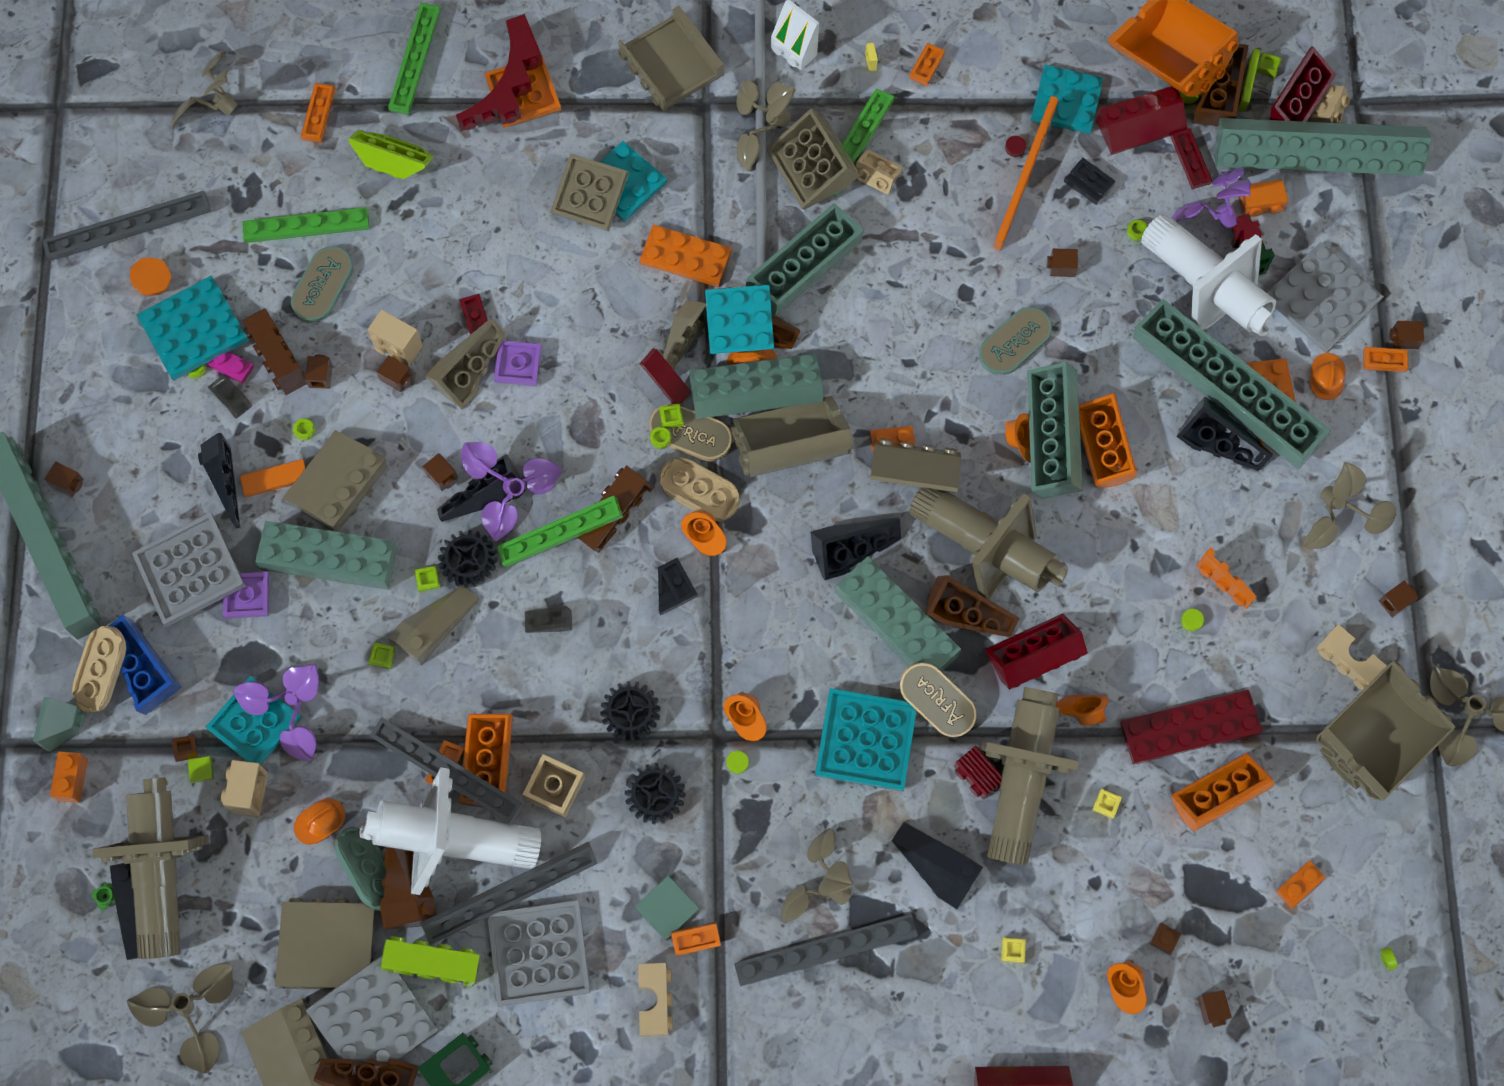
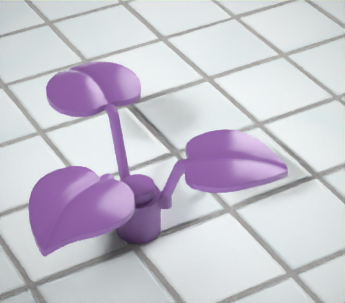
M1240 167L1224 172L1212 181L1214 187L1222 185L1223 190L1216 195L1217 199L1225 198L1226 201L1225 204L1217 208V213L1206 203L1202 204L1201 201H1194L1179 208L1172 216V219L1179 222L1199 214L1203 209H1206L1214 216L1215 220L1220 219L1224 229L1236 225L1237 215L1230 204L1229 198L1251 195V182L1249 179L1235 182L1243 175L1244 168Z
M466 442L461 450L462 465L471 477L481 479L488 471L504 482L503 490L508 495L503 499L502 504L492 501L483 508L481 513L483 526L495 541L506 536L515 526L518 517L517 509L513 505H506V502L512 499L513 496L522 494L525 482L530 492L544 494L554 486L557 478L562 473V469L553 462L536 458L527 461L523 465L522 473L525 478L521 480L518 478L507 479L490 469L497 462V453L491 445L484 442Z
M315 663L289 668L283 675V683L287 690H283L273 697H268V687L260 682L250 681L236 686L233 691L238 703L246 712L252 715L264 714L269 709L268 702H273L281 697H284L288 704L295 705L289 724L290 730H284L280 734V743L283 749L296 759L309 761L314 758L317 744L314 734L303 726L294 728V723L299 707L302 705L301 701L307 702L312 700L318 692L319 676Z

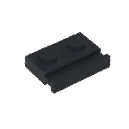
M1083 157L1064 178L1066 184L1095 205L1115 184V180Z

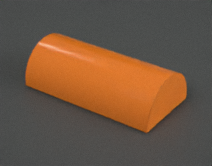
M1115 393L1079 404L1080 432L1095 486L1107 488L1133 480L1138 473Z
M468 714L463 768L506 793L513 715ZM460 793L459 802L461 804L482 807Z
M1245 753L1175 792L1171 797L1177 812L1191 830L1197 831L1274 787V781L1248 753Z

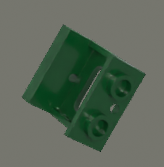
M462 1032L417 1069L430 1086H473L488 1073L491 1074L493 1072L490 1068L493 1063L485 1053L481 1055L476 1047L479 1044L471 1034L467 1037ZM466 1045L480 1065L460 1083L453 1084L440 1064L459 1047Z

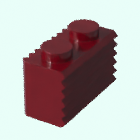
M976 745L954 764L956 775L961 780L966 779L971 785L969 787L971 792L977 798L981 796L984 800L1001 784L1002 774Z

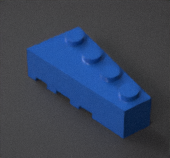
M122 615L109 626L117 628L124 636L126 654L120 670L126 679L127 688L134 700L136 711L147 715L178 691L181 686L134 621Z

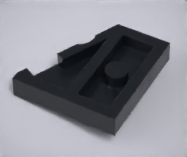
M678 557L658 567L660 616L698 597Z

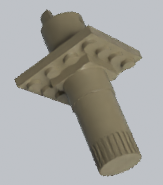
M921 487L914 496L909 510L911 516L958 543L973 554L972 565L978 592L981 596L990 600L1008 575L1036 592L1044 589L1049 582L1058 587L1062 585L1068 572V566L1065 562L1059 561L1057 554L1034 542L1037 538L1030 496L1023 493L1019 499H1015L1009 513L1006 516H1002L1000 520L985 512H981L945 490Z
M1024 687L1022 700H1017L1008 746L981 742L980 750L985 751V756L998 759L1003 758L1002 764H1004L1000 784L1001 790L987 855L989 858L1028 866L1047 774H1051V769L1071 774V770H1078L1079 761L1051 756L1060 708L1056 707L1059 695L1057 693Z
M166 777L143 779L144 793L126 795L129 842L115 843L93 849V858H101V862L116 861L123 858L124 864L130 863L138 959H153L181 954L176 858L182 857V855L202 850L203 845L209 844V835L174 838L171 791L166 790V785H168Z

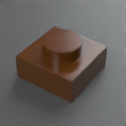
M194 734L171 739L175 762L198 758Z
M1159 923L1149 944L1171 955L1181 933L1163 923Z

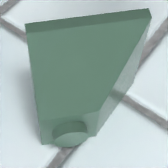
M44 697L33 741L46 751L54 750L78 734L79 728L84 724V711L78 706Z

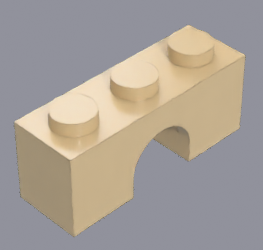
M1338 624L1316 649L1324 659L1334 663L1341 674L1349 676L1355 686L1363 690L1387 665L1374 654L1365 661L1354 660L1349 654V646L1355 638Z
M666 963L638 964L639 990H651L658 997L657 1004L653 1009L639 1011L640 1037L669 1036L668 1030H673V1016H668V1007H672V992H667V983H672L671 969H667Z

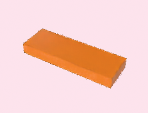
M320 83L314 84L301 133L302 140L322 143L336 91L335 86Z
M301 459L240 475L245 498L292 486L306 468L304 460Z

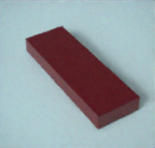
M1191 128L1172 133L1171 140L1191 189L1210 185L1212 178Z
M480 294L459 299L470 335L488 321Z
M652 348L640 362L642 368L672 404L681 405L692 392L657 349Z

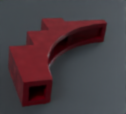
M525 14L505 20L510 38V52L504 73L495 88L483 100L471 108L456 114L460 131L472 130L478 125L492 123L500 118L502 125L514 123L521 119L520 108L515 97L525 96L532 92L531 81L526 70H533L543 65L541 52Z

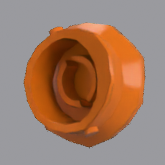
M141 258L130 268V283L143 296H156L167 290L172 279L166 263L157 258Z

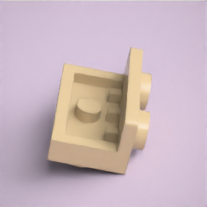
M1330 85L1310 115L1309 122L1341 123L1345 108L1350 103V96L1345 86Z

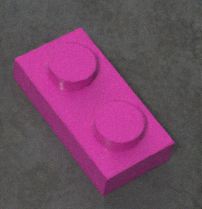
M230 352L222 354L206 363L208 367L241 384H244L254 368L252 363Z

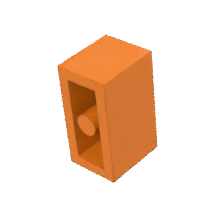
M1283 179L1253 183L1250 186V196L1238 197L1243 215L1249 214L1251 217H1257L1264 213L1278 214L1284 211L1288 203Z
M58 752L50 797L58 802L80 803L88 762L85 756L81 753Z

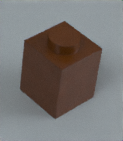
M1053 248L1051 255L1047 256L1046 268L1050 269V276L1075 277L1078 270V249Z
M1397 321L1389 332V339L1393 342V348L1419 349L1424 342L1423 321Z
M321 354L308 356L305 381L309 388L330 389L333 365L329 357Z
M389 355L377 370L379 379L399 392L404 387H408L412 381L413 375L410 367Z
M440 453L422 466L425 474L441 491L451 488L458 479L455 469Z
M56 461L44 478L50 487L70 497H73L81 489L84 480L78 472Z
M1404 580L1380 598L1379 603L1393 618L1419 597L1416 595L1414 587L1407 584Z
M1224 990L1197 997L1205 1025L1212 1024L1213 1028L1226 1025V1020L1232 1018Z

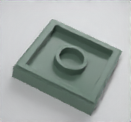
M669 876L635 906V909L665 941L671 937V931L679 930L699 911L697 905Z

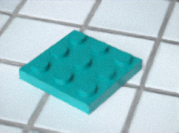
M1044 64L1031 121L1041 123L1050 97L1054 96L1058 98V103L1050 125L1090 134L1104 78Z
M624 141L618 144L600 161V163L629 172L615 213L623 222H626L667 183V178Z
M769 284L705 289L710 354L774 349Z
M249 676V678L245 681V682H250V681L258 682V681H256V680H255L253 677H251V676ZM269 691L268 697L275 696L273 693ZM233 695L205 728L247 762L262 765L280 744V734L284 730H290L289 724L294 710L280 699H277L273 702H268L269 709L264 714L252 715L240 706L235 695ZM298 713L296 716L294 727L302 719V717Z

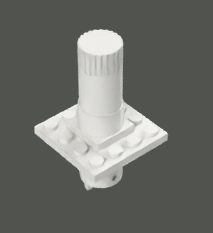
M1167 214L1159 215L1149 224L1142 235L1141 241L1143 245L1193 286L1192 322L1206 331L1227 314L1248 332H1255L1260 336L1270 333V328L1265 323L1268 319L1272 318L1276 300L1258 286L1262 239L1255 234L1252 238L1246 239L1237 250L1228 253L1224 259Z
M442 767L438 771L420 807L381 801L376 813L368 811L366 825L360 828V838L372 840L373 845L414 851L411 894L420 895L424 887H428L430 876H434L436 865L441 864L442 856L532 869L538 860L541 846V831L539 828L516 824L511 825L510 823L452 813L451 798H448V792L452 788V779L449 778L450 769Z

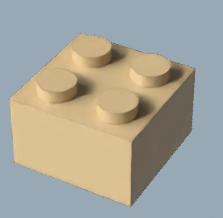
M382 309L367 329L374 346L373 348L382 355L386 353L407 366L411 365L423 347L417 329Z
M542 754L522 795L526 801L566 818L585 780L583 772Z
M232 760L231 766H228L226 770L227 786L221 794L223 806L233 814L260 817L268 772L259 763Z

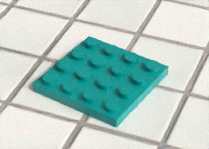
M212 275L136 314L173 381L249 341Z
M830 688L815 776L904 792L917 710L907 701Z

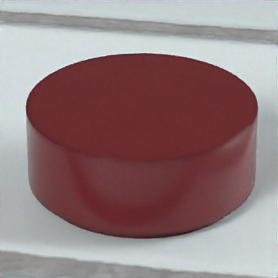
M1017 135L1009 137L1005 145L1007 154L1012 157H1019L1024 154L1026 141Z

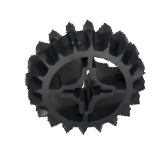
M468 529L467 535L459 531V537L451 534L452 541H444L447 547H440L442 554L438 555V560L441 561L439 568L443 569L442 575L444 577L448 576V582L452 583L455 581L457 587L463 582L464 587L468 588L469 583H472L473 587H477L476 581L478 580L484 584V576L491 578L492 575L489 571L496 570L494 563H497L498 559L494 556L497 554L496 549L492 548L494 544L492 541L487 542L488 537L486 535L480 537L479 531L472 535V531ZM464 545H471V546L468 547V548H462V547H461V546H464ZM481 549L485 552V560L482 565L477 560ZM453 553L459 558L454 569L451 567ZM463 557H467V558H470V557H471V558H472V561H471V560L469 561L468 559H466V560L464 561V558H463ZM469 569L475 570L472 573H464Z
M627 681L626 687L623 688L622 684L619 683L617 684L619 690L616 691L614 688H610L612 696L605 694L604 699L608 702L601 703V707L606 709L600 711V715L606 717L602 720L603 725H608L606 728L608 732L615 729L613 733L615 738L622 733L623 741L627 739V735H630L631 741H635L634 735L637 734L640 739H643L642 732L645 731L650 735L651 730L649 726L656 728L657 724L653 720H660V715L656 713L661 711L660 706L656 705L659 699L657 697L652 698L654 695L653 690L646 693L647 685H643L639 689V682H635L634 687H631L630 681ZM633 695L642 698L648 706L635 703ZM626 696L625 703L613 709L615 703ZM629 702H631V707H633L632 720H630L627 712ZM648 713L646 719L641 724L635 726L636 719ZM613 716L626 719L628 727L618 724Z
M655 763L654 770H650V766L647 764L645 765L646 772L638 768L637 772L640 776L631 775L634 783H626V786L632 790H625V795L630 797L625 802L627 805L633 804L629 811L631 813L637 811L635 814L636 819L644 815L643 823H647L648 819L652 818V825H656V818H660L661 824H664V816L672 820V811L676 814L680 813L676 805L684 806V801L679 798L686 797V793L680 791L685 788L684 783L677 784L680 782L681 776L678 775L673 778L675 775L674 769L666 773L667 765H664L662 770H659L658 763ZM658 777L652 785H641L649 778ZM664 779L673 787L674 796H670L662 789ZM657 788H659L658 790L660 796H657V798H653L652 801V795L650 792H654V790H657ZM637 791L648 798L646 809L639 804ZM658 803H670L662 810L653 811Z

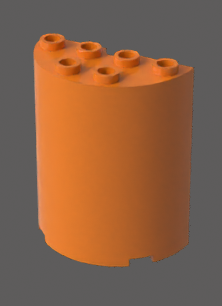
M1148 0L1140 8L1135 18L1130 17L1108 38V43L1113 49L1189 97L1199 95L1202 92L1206 93L1217 79L1219 80L1224 76L1225 68L1239 46L1237 31L1186 0Z

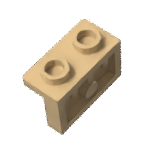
M868 149L859 158L855 166L860 173L857 180L887 195L903 170L902 166Z

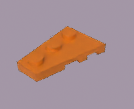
M1210 547L1197 564L1200 573L1207 578L1210 577L1216 582V586L1221 591L1227 592L1233 597V601L1237 605L1244 606L1247 609L1257 596L1239 577L1230 574L1229 566L1224 561L1219 562L1213 556L1216 552Z

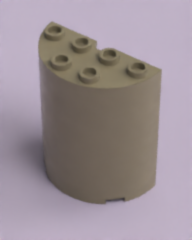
M833 396L824 397L823 402L776 408L733 418L734 426L731 427V432L736 446L739 448L740 454L738 458L744 476H759L852 454L851 428L843 414L840 413V409Z
M1391 661L1316 738L1317 743L1322 745L1320 749L1321 754L1336 773L1356 790L1361 787L1365 790L1368 797L1379 801H1384L1455 728L1451 718L1438 709L1436 702L1430 696H1423L1419 691L1420 685L1414 679H1410L1405 673V669L1394 661Z

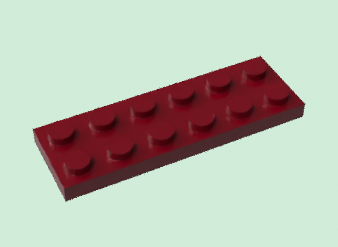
M1249 690L1120 722L1133 765L1258 735L1263 732Z

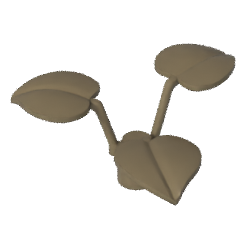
M224 50L218 52L209 61L202 73L203 77L208 74L213 81L206 89L204 96L213 90L217 94L212 100L215 104L191 96L175 112L171 124L173 130L176 120L195 102L211 107L215 111L220 109L227 116L238 105L220 86L228 83V70H223L216 78L212 75L213 67L219 59L226 57Z
M748 80L741 83L736 99L738 111L743 115L750 114L753 107L767 112L766 120L770 124L769 126L750 131L749 135L744 133L739 138L737 157L740 164L747 171H751L760 151V140L754 134L770 129L775 130L777 126L787 127L789 125L791 115L785 109L796 89L781 82L773 83L766 97L769 105L765 108L755 103L759 98L757 85Z
M1344 462L1334 486L1325 487L1320 495V498L1327 504L1325 508L1328 510L1330 517L1324 516L1314 524L1303 543V547L1306 549H1321L1329 546L1335 540L1339 528L1334 524L1336 518L1332 509L1339 510L1345 505L1368 518L1364 525L1366 531L1371 534H1379L1387 530L1394 522L1396 508L1391 502L1382 501L1373 507L1371 514H1367L1346 501V498L1350 499L1352 495L1359 494L1366 484V476L1357 466Z
M1437 666L1433 668L1430 676V690L1434 699L1444 706H1450L1456 700L1459 703H1466L1464 710L1468 718L1461 733L1454 729L1437 746L1446 765L1450 767L1460 766L1471 760L1477 750L1476 739L1465 735L1473 717L1480 716L1483 710H1485L1488 716L1493 717L1494 726L1504 732V697L1492 700L1490 711L1485 699L1480 695L1461 698L1468 692V682L1462 674Z
M831 828L819 834L812 841L807 852L808 860L812 863L819 860L820 865L827 872L819 885V892L811 889L807 891L804 885L794 888L787 895L783 903L782 921L785 924L788 921L797 919L807 910L810 904V895L820 896L826 900L831 898L840 905L845 904L851 896L849 888L854 885L850 877L848 865L843 861H839L828 868L824 862V858L830 856L835 847V833Z
M219 964L199 973L193 982L194 991L200 994L198 996L178 993L171 1001L169 994L164 989L149 988L127 1000V1005L132 1015L141 1024L148 1027L162 1025L167 1018L166 1012H171L173 1009L178 1015L184 1016L195 1038H189L183 1042L180 1048V1058L188 1068L202 1074L208 1073L216 1064L220 1046L218 1039L211 1032L198 1035L190 1018V1014L194 1010L193 1000H201L204 997L210 1004L225 1001L233 988L232 966L230 964Z

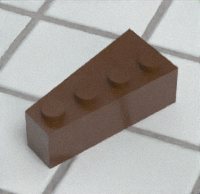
M1239 44L1225 68L1224 76L1219 80L1217 79L1211 85V88L1206 93H1203L1202 99L1195 109L1193 123L1218 126L1220 118L1236 119L1249 45Z
M266 308L243 319L246 325L243 330L249 340L254 339L256 344L253 345V348L258 357L263 355L266 360L262 363L268 374L273 372L275 378L272 381L277 390L282 389L285 395H288L307 384L305 375Z
M627 465L625 468L619 469L615 475L616 480L611 486L608 485L601 494L603 497L600 499L602 501L611 496L617 497L623 518L577 537L598 553L617 532V528H615L617 524L622 525L629 518V510L636 506L638 507L643 502L642 498L646 490L651 492L655 488V486Z

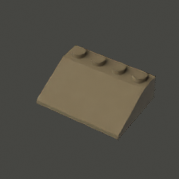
M812 108L767 148L792 193L804 210L846 189L860 176V173L825 116Z
M335 430L283 499L330 531L338 532L388 467L386 459L369 447Z
M881 438L880 441L875 440L870 480L958 492L961 453L957 452V449L954 448L939 450L933 445L925 444L923 447L914 446L912 442L903 441L901 444L893 443L891 439Z
M302 998L278 1009L241 1032L263 1086H322L313 1080L321 1058H331L318 1027L306 1012V1008L309 1005Z

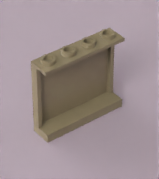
M680 6L672 9V17L628 43L624 44L621 40L618 41V54L623 61H627L631 73L639 77L642 88L650 92L656 106L659 105L663 111L724 75V64Z
M290 898L289 902H282L275 986L279 989L333 990L372 962L376 910L371 909L361 900H358V903H349L347 899H335V903H326V899H312V902H303V899Z

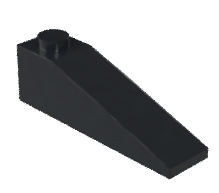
M1204 397L1192 410L1176 436L1194 450L1200 452L1203 450L1212 453L1215 457H1224L1233 460L1236 464L1257 471L1273 456L1267 448L1237 421L1207 397Z
M217 433L200 445L201 452L198 453L200 465L204 466L231 522L237 529L240 528L231 447L223 434Z
M507 454L497 459L495 466L490 468L507 479H522ZM488 471L483 478L478 480L472 479L468 482L469 485L463 493L457 492L437 509L439 519L443 522L481 511L492 501L502 504L503 499L508 495L503 490L504 482ZM525 485L522 494L518 496H513L512 499H509L506 503L510 502L513 499L515 500L520 498L526 491Z
M890 518L835 525L811 531L812 552L823 579L828 580L847 574L851 571L850 568L859 562L861 563L867 556L869 557L877 551L881 552L900 540V519Z
M905 822L902 823L892 839V843L906 860L911 863L919 873V876L933 890L932 892L937 898L957 910L983 867L962 853Z
M130 863L111 865L112 889L126 959H138Z

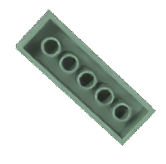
M834 203L749 275L746 286L769 284L771 314L776 317L860 244L864 229Z
M816 354L689 370L696 419L823 402V384Z
M1067 362L1027 370L1032 492L1044 499L1083 491L1077 369Z
M265 521L255 562L260 570L389 590L398 548L392 540Z
M868 556L836 585L835 593L908 666L917 662H927L935 665L942 672L959 656L961 648Z

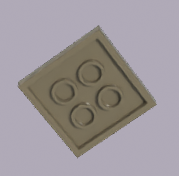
M570 153L550 212L554 215L609 232L629 172Z

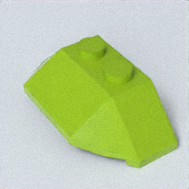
M357 130L348 140L366 167L372 168L377 172L390 174L395 178L405 179L424 169L433 160V155L429 154L424 148L385 134Z

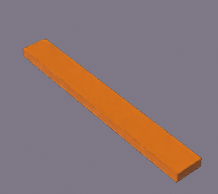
M1054 96L1050 97L995 240V249L1001 250L1005 243L1055 113L1058 98Z

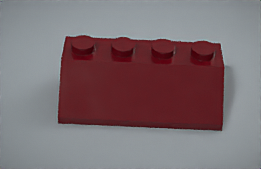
M1314 46L1309 48L1271 107L1269 120L1307 122L1335 78L1336 73Z
M1172 86L1100 108L1096 119L1111 155L1170 137L1172 133L1187 129L1184 102L1179 91Z
M1063 613L985 649L999 679L1009 690L1088 654L1082 631Z
M1069 1066L975 1067L974 1086H1073Z

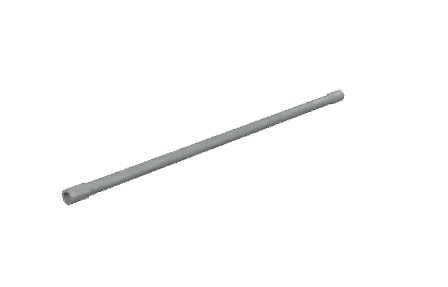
M755 0V84L759 89V98L755 103L766 108L765 0ZM755 108L756 129L766 127V112ZM766 131L756 133L760 140V151L756 159L757 269L767 261Z

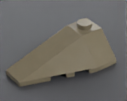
M685 301L682 306L679 305L673 314L674 319L663 355L673 369H675L707 323V309L704 302Z
M490 318L439 360L425 377L442 395L460 409H463L477 394L478 385L483 375H486L488 371L486 368L491 358L495 356L505 336V332Z
M460 586L403 620L389 635L388 639L419 665H422L479 601V598L464 586Z

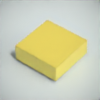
M874 42L867 43L865 57L868 70L876 71L878 59Z
M1101 788L1092 810L1114 819L1122 797Z
M1003 937L1001 961L1025 963L1026 939Z

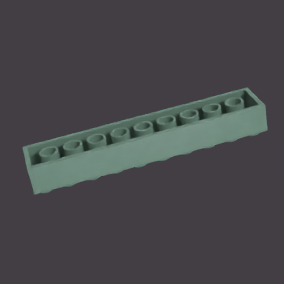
M1220 118L1213 156L1217 167L1423 176L1432 138L1427 127Z
M1162 299L1135 327L1133 339L1298 470L1327 440L1331 431L1327 426L1166 300Z
M2 431L0 432V490L64 628L78 640L90 634L93 630L100 628L99 620L102 618L98 610L93 608L90 603L93 601L92 596L87 589H84L82 585L84 579L73 566L76 564L71 553L65 549L67 543L62 534H59L56 530L58 524L47 511L50 507L45 498H42L39 493L41 488L38 482L33 480L30 475L33 471L28 462H25L22 457L25 454L21 446L16 444L12 436L8 437Z

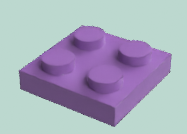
M502 340L497 352L494 382L537 386L542 345Z
M268 572L240 573L246 587L223 598V617L230 619L269 616L270 574Z

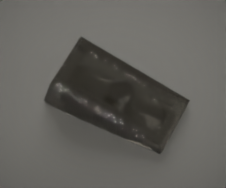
M225 374L208 386V389L236 419L252 407L248 398Z
M567 606L525 611V633L572 630V610Z

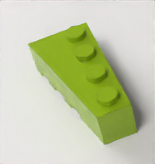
M391 936V940L386 939L380 970L410 976L417 974L418 977L425 979H436L438 977L441 978V981L451 984L463 981V986L471 987L475 983L480 955L474 954L475 950L469 948H461V951L451 950L452 946L438 944L436 948L428 946V942L415 940L414 944L406 943L405 938Z

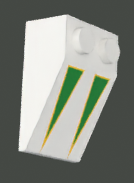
M786 0L771 36L772 50L777 55L787 59L791 66L797 67L802 71L817 55L819 22L792 1Z

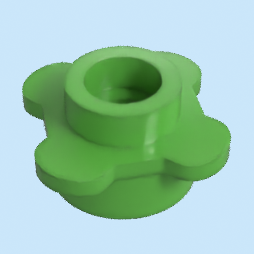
M105 883L104 886L92 892V898L98 903L100 910H106L108 905L115 903L111 883Z

